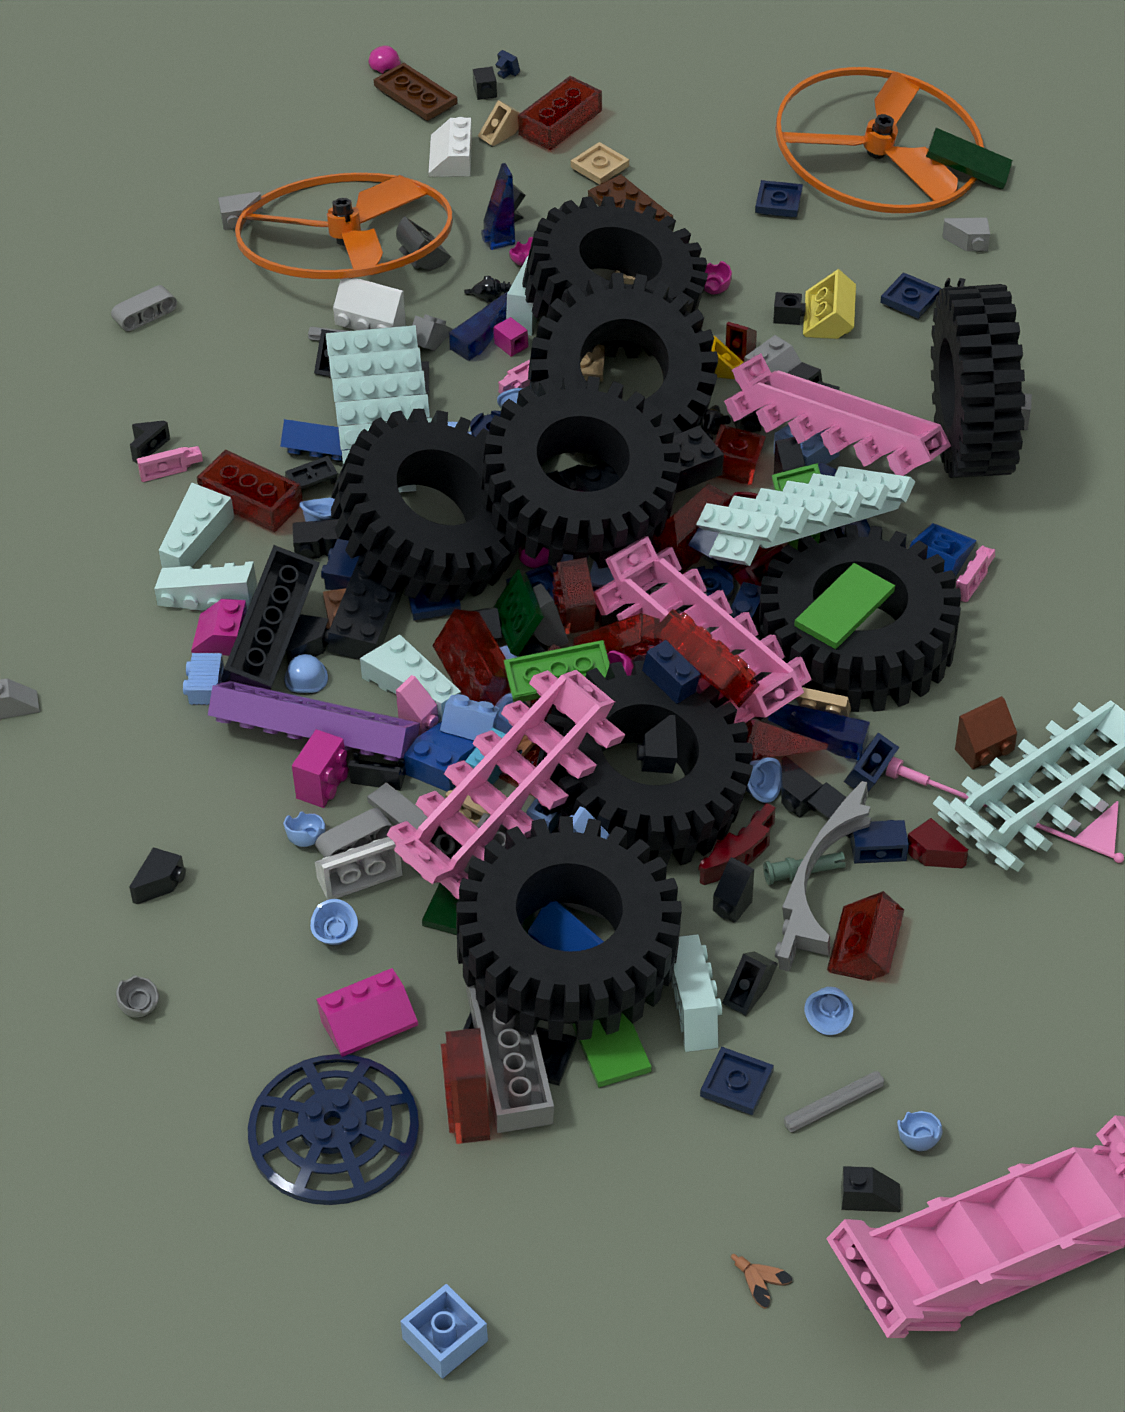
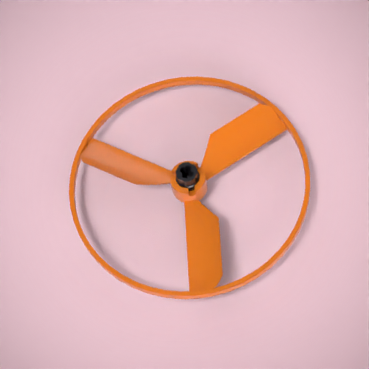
M847 67L828 70L808 77L798 83L783 99L775 126L777 142L783 156L794 171L807 183L843 203L884 213H916L945 206L963 196L977 180V178L971 177L964 186L957 190L958 178L944 164L927 158L928 149L926 147L907 148L894 146L898 134L896 124L919 89L930 93L951 107L969 127L976 145L983 148L984 146L980 131L971 116L959 103L942 90L903 73L870 67ZM851 75L888 78L874 99L877 118L868 122L865 136L782 132L781 130L782 113L789 101L801 90L814 83L829 78ZM786 143L848 146L863 144L870 157L880 159L887 154L933 201L911 205H892L870 202L849 196L827 186L808 173L793 157Z
M340 173L300 180L261 196L259 201L241 213L236 223L235 233L237 245L243 255L267 270L301 278L344 279L387 272L425 257L439 247L451 232L453 217L451 206L447 199L436 189L419 181L401 175ZM349 181L382 182L359 192L356 207L352 208V202L348 198L334 200L332 202L333 207L328 210L327 221L253 214L260 207L280 196L316 185ZM425 195L433 197L444 207L448 219L445 227L435 239L411 254L378 264L383 251L375 229L361 231V223ZM247 219L328 227L329 235L336 238L337 244L346 247L353 269L313 270L271 262L258 256L244 244L240 236L242 227Z

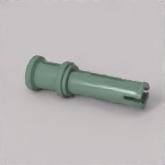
M843 852L820 856L811 873L845 868L846 862H842L845 859ZM788 857L785 858V861L770 863L765 861L763 863V872L766 883L772 885L774 881L784 879L793 881L803 859L795 860Z

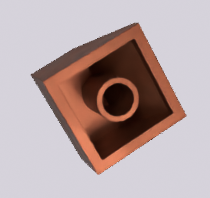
M1002 696L959 716L955 750L972 769L981 765L985 766L996 757L1008 755L1015 750L1017 731L1006 701Z

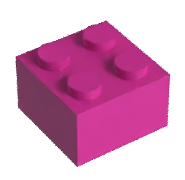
M317 729L314 731L292 764L296 799L324 808L329 799L332 800L334 798L337 787L341 781H345L349 772L346 763L347 751L344 747L343 738Z

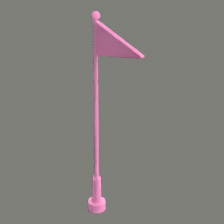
M893 756L886 770V776L897 779L900 775L924 786L929 784L966 800L969 798L963 792L930 780V776L903 766L904 761ZM1118 801L1076 837L1037 823L1035 826L1038 829L1111 857L1116 863L1124 861L1122 853H1114Z

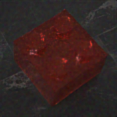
M721 424L714 442L724 454L723 475L718 477L752 485L762 457L766 436Z

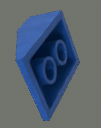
M932 523L911 541L910 547L918 540L928 546L927 559L939 554L945 561L944 572L952 570L956 577L977 540Z
M441 721L415 739L404 754L406 775L448 792L453 790L455 785L444 775L447 767L463 760L466 761L476 746L472 744L474 740L440 731Z

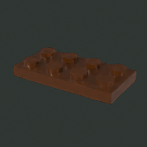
M402 63L373 79L376 88L427 121L458 104L457 96L406 63Z
M622 174L588 190V197L592 196L598 206H601L603 196L614 197L615 206L623 208L625 200L629 199L636 201L634 209L636 212L643 213L647 206H651L657 209L655 220L661 221L667 215L673 218L671 213Z

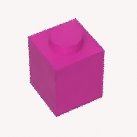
M510 317L494 326V344L512 357L528 348V330Z

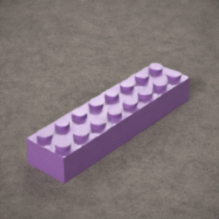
M233 681L212 686L208 716L216 717L217 722H240V727L254 729L255 726L263 728V732L278 734L279 731L285 732L287 737L293 739L310 738L317 729L343 738L345 750H350L352 747L360 749L359 753L371 756L379 753L384 755V759L398 761L399 758H404V754L418 737L420 722Z

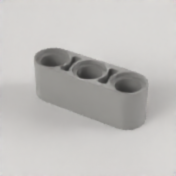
M158 285L117 304L112 309L111 316L125 331H132L172 312L176 308L177 300L164 286Z
M373 808L322 833L315 841V846L324 858L333 856L351 848L369 844L374 840L388 837L387 833L392 824L380 809Z

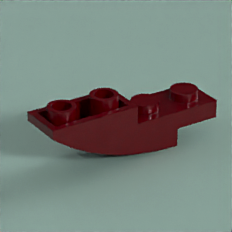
M766 803L760 811L757 810L753 814L749 825L746 828H741L737 836L729 832L723 840L720 839L715 844L713 852L709 857L702 859L698 868L702 885L719 881L731 857L749 865L767 849L770 844V829L775 824L776 807Z

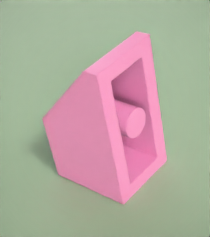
M411 675L396 689L398 718L420 722L418 734L421 735L437 725L439 720L437 704L419 680Z

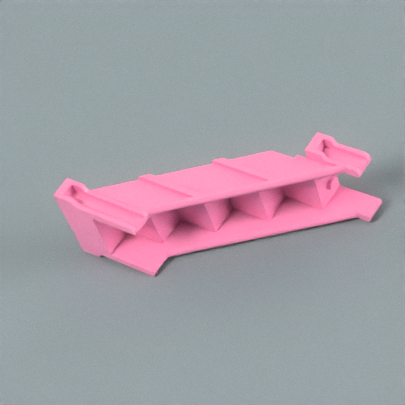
M1115 1115L1096 1134L1104 1146L1095 1145L1092 1149L1072 1147L1034 1164L1019 1163L1007 1168L1010 1174L952 1198L937 1197L927 1202L928 1208L880 1228H871L862 1220L844 1219L826 1239L886 1337L905 1338L909 1334L908 1331H957L961 1327L960 1322L966 1316H972L980 1309L1124 1248L1125 1116Z

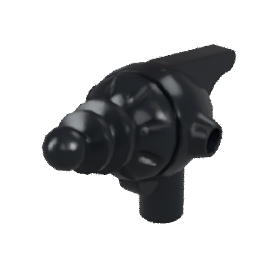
M484 276L482 281L474 285L472 289H465L464 293H473L477 297L485 299L488 303L499 298L501 293L504 292L506 294L512 285L510 282L507 284L505 281L500 283L498 279L494 280L491 276Z
M714 405L703 416L700 427L704 432L716 435L719 433L720 426L730 424L731 419L729 415L721 414L718 405Z

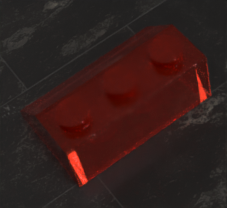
M884 891L843 906L827 970L833 974L866 981L889 974L905 909Z

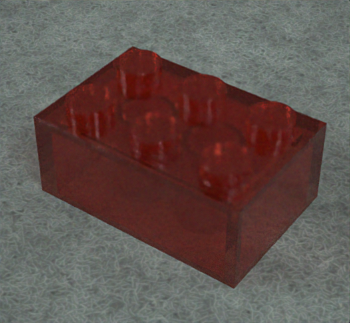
M581 558L558 562L556 572H553L552 595L555 604H557L565 633L571 634L593 630L596 602L587 559Z

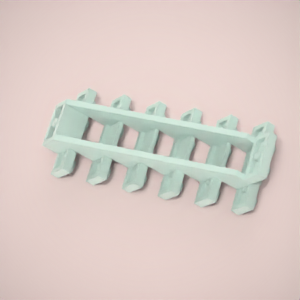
M416 325L326 333L327 353L329 356L343 464L350 451L345 449H351L363 429L368 431L374 420L381 417L384 421H388L392 412L400 410L408 419L413 409L418 408L424 409L426 417H430L428 394L425 391L424 371L421 368L420 348H418ZM416 485L402 486L398 490L399 492L416 491Z
M839 466L835 476L813 473L809 484L787 481L783 491L761 488L756 499L733 496L729 507L706 503L696 525L702 530L719 533L709 553L711 557L717 560L750 566L759 546L761 548L773 547L898 509L901 502L906 503L915 481L907 476Z
M1111 700L1094 712L1078 702L1073 708V711L1079 714L1077 718L1078 723L1064 730L1051 720L1046 726V729L1052 733L1049 737L1052 739L1038 749L1026 739H1023L1018 745L1025 752L1022 755L1023 760L1009 767L996 757L990 764L997 771L994 774L996 776L995 779L981 786L978 782L967 776L961 785L968 789L966 795L969 798L964 803L955 797L950 803L943 797L938 796L933 802V805L940 809L937 814L948 823L952 820L959 826L956 830L966 838L974 837L978 841L975 845L988 855L991 851L997 856L994 861L1005 870L1012 868L1018 872L1025 863L1005 848L1018 832L1025 836L1023 841L1036 851L1039 847L1047 852L1053 843L1034 828L1047 812L1054 817L1052 822L1063 831L1069 828L1075 832L1081 823L1062 809L1075 792L1082 797L1079 802L1090 811L1096 808L1103 813L1109 804L1090 790L1102 774H1105L1110 778L1107 781L1110 786L1118 792L1122 788L1125 790V776L1117 771L1125 761V711ZM1096 728L1098 729L1096 735L1106 743L1112 740L1117 744L1100 757L1084 745ZM1068 747L1071 748L1068 753L1081 762L1084 758L1090 763L1074 775H1071L1056 763ZM1041 765L1044 767L1041 770L1043 774L1051 780L1057 777L1062 781L1061 784L1045 795L1028 782ZM1013 784L1016 786L1013 789L1015 793L1025 800L1028 796L1034 800L1032 804L1017 814L1000 801ZM984 804L987 805L985 810L994 818L998 819L1001 816L1006 820L999 830L978 814Z

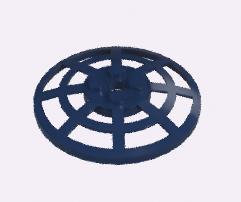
M340 1054L322 1055L290 1066L265 1086L255 1101L248 1123L249 1148L252 1159L260 1174L281 1193L299 1201L320 1205L347 1204L364 1199L385 1188L402 1173L411 1160L419 1135L418 1110L414 1097L407 1085L397 1074L384 1065L355 1055H346L344 1057ZM335 1062L358 1064L353 1072L332 1070L318 1073L315 1068L319 1064ZM369 1068L379 1071L393 1080L400 1088L402 1094L386 1096L376 1083L364 1077ZM304 1070L307 1077L292 1085L282 1098L268 1096L279 1083L292 1074ZM327 1078L348 1079L342 1089L326 1090L322 1079ZM361 1083L369 1088L377 1098L361 1102L353 1092L358 1084ZM311 1084L315 1094L304 1103L290 1100L300 1089ZM408 1105L410 1127L406 1143L390 1136L393 1123L391 1106ZM260 1107L276 1108L272 1121L274 1137L258 1146L256 1122ZM383 1109L384 1121L381 1131L367 1125L366 1112ZM283 1111L299 1113L298 1126L282 1132L281 1120ZM330 1117L340 1119L336 1125H327L325 1121ZM363 1136L375 1141L366 1152L355 1158L351 1148L358 1144ZM301 1137L306 1145L310 1147L306 1158L304 1159L296 1154L287 1143ZM384 1146L399 1153L397 1159L384 1172L366 1183L364 1182L359 1167L372 1160ZM279 1148L281 1153L290 1162L301 1168L295 1184L278 1175L267 1164L263 1156ZM321 1153H341L344 1162L320 1164L317 1163V1160ZM312 1172L318 1174L348 1172L353 1184L352 1188L336 1191H320L306 1188Z

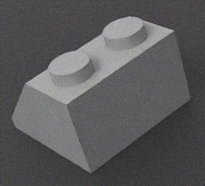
M776 335L744 358V362L761 353L771 372L779 370L788 373L801 363L792 345Z

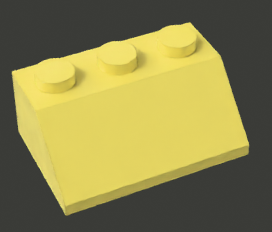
M839 269L806 291V309L803 325V335L805 337L838 339L842 335L851 332L854 328L856 284Z

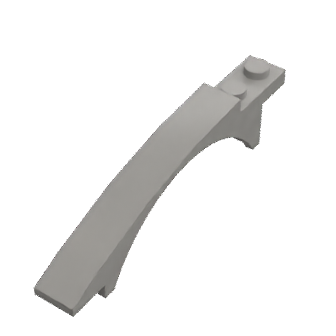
M862 781L845 798L820 830L798 867L782 906L784 918L782 934L784 938L782 942L777 943L775 949V958H778L779 969L790 972L797 948L829 956L831 950L829 943L830 935L818 924L810 911L806 900L807 883L817 860L832 844L852 832L870 826L871 817L866 816H869L871 808L865 805L868 797L867 782Z

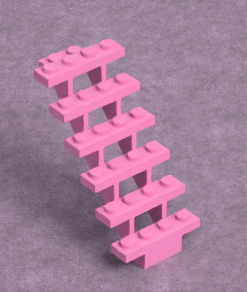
M761 353L732 369L735 380L742 389L724 401L727 411L732 416L734 422L759 409L756 411L760 424L767 433L784 422L793 419L788 422V425L798 444L827 429L820 435L830 455L859 441L853 446L856 450V456L865 467L881 456L894 451L887 456L890 469L895 475L901 476L906 475L915 467L933 460L951 447L940 424L779 370L771 372Z
M645 536L605 559L614 580L591 593L601 615H608L624 604H634L616 615L626 637H633L649 626H659L642 637L647 651L664 640H667L674 648H686L679 653L699 672L712 671L699 679L696 689L697 693H702L712 685L720 691L719 699L727 694H738L726 702H731L737 709L734 723H746L754 717L766 718L804 693L802 686L812 679L802 657H796L790 662L785 663L782 660L785 656L776 635H768L762 640L757 639L755 636L759 634L749 612H743L735 618L730 616L729 614L732 613V609L723 590H717L707 596L704 593L707 589L698 569H691L682 575L679 572L682 568L672 547H667L656 554L649 537ZM658 583H668L650 595L645 592ZM683 605H693L675 617L670 614ZM709 627H719L702 639L696 636ZM735 649L745 650L727 662L722 659V657ZM761 672H772L754 685L748 681Z
M548 670L533 675L529 684L536 689L541 697L531 708L520 700L504 706L501 714L508 719V722L513 727L503 738L499 737L492 730L476 736L472 744L485 757L474 769L464 760L447 767L444 775L452 781L456 788L446 799L437 791L419 796L415 805L428 818L418 829L414 828L408 821L390 827L387 836L396 845L394 851L402 857L405 863L410 864L418 871L423 879L431 884L440 882L455 898L459 899L462 878L468 879V874L464 870L469 860L474 855L484 861L485 846L493 840L501 824L508 830L518 826L526 838L530 837L531 825L534 820L521 810L530 793L538 799L542 806L547 807L549 810L565 803L569 795L550 780L558 763L577 779L593 773L597 764L578 749L586 733H589L596 743L605 748L621 743L625 734L606 719L615 701L577 670L562 674L559 678L555 677ZM552 704L556 706L559 712L566 714L576 724L565 737L544 721ZM524 734L527 735L532 743L537 744L547 752V756L537 767L516 751ZM496 764L502 772L511 776L519 784L508 798L487 781ZM467 795L471 797L474 803L490 813V817L480 828L459 811ZM438 826L442 827L446 834L451 835L462 846L451 859L430 842Z

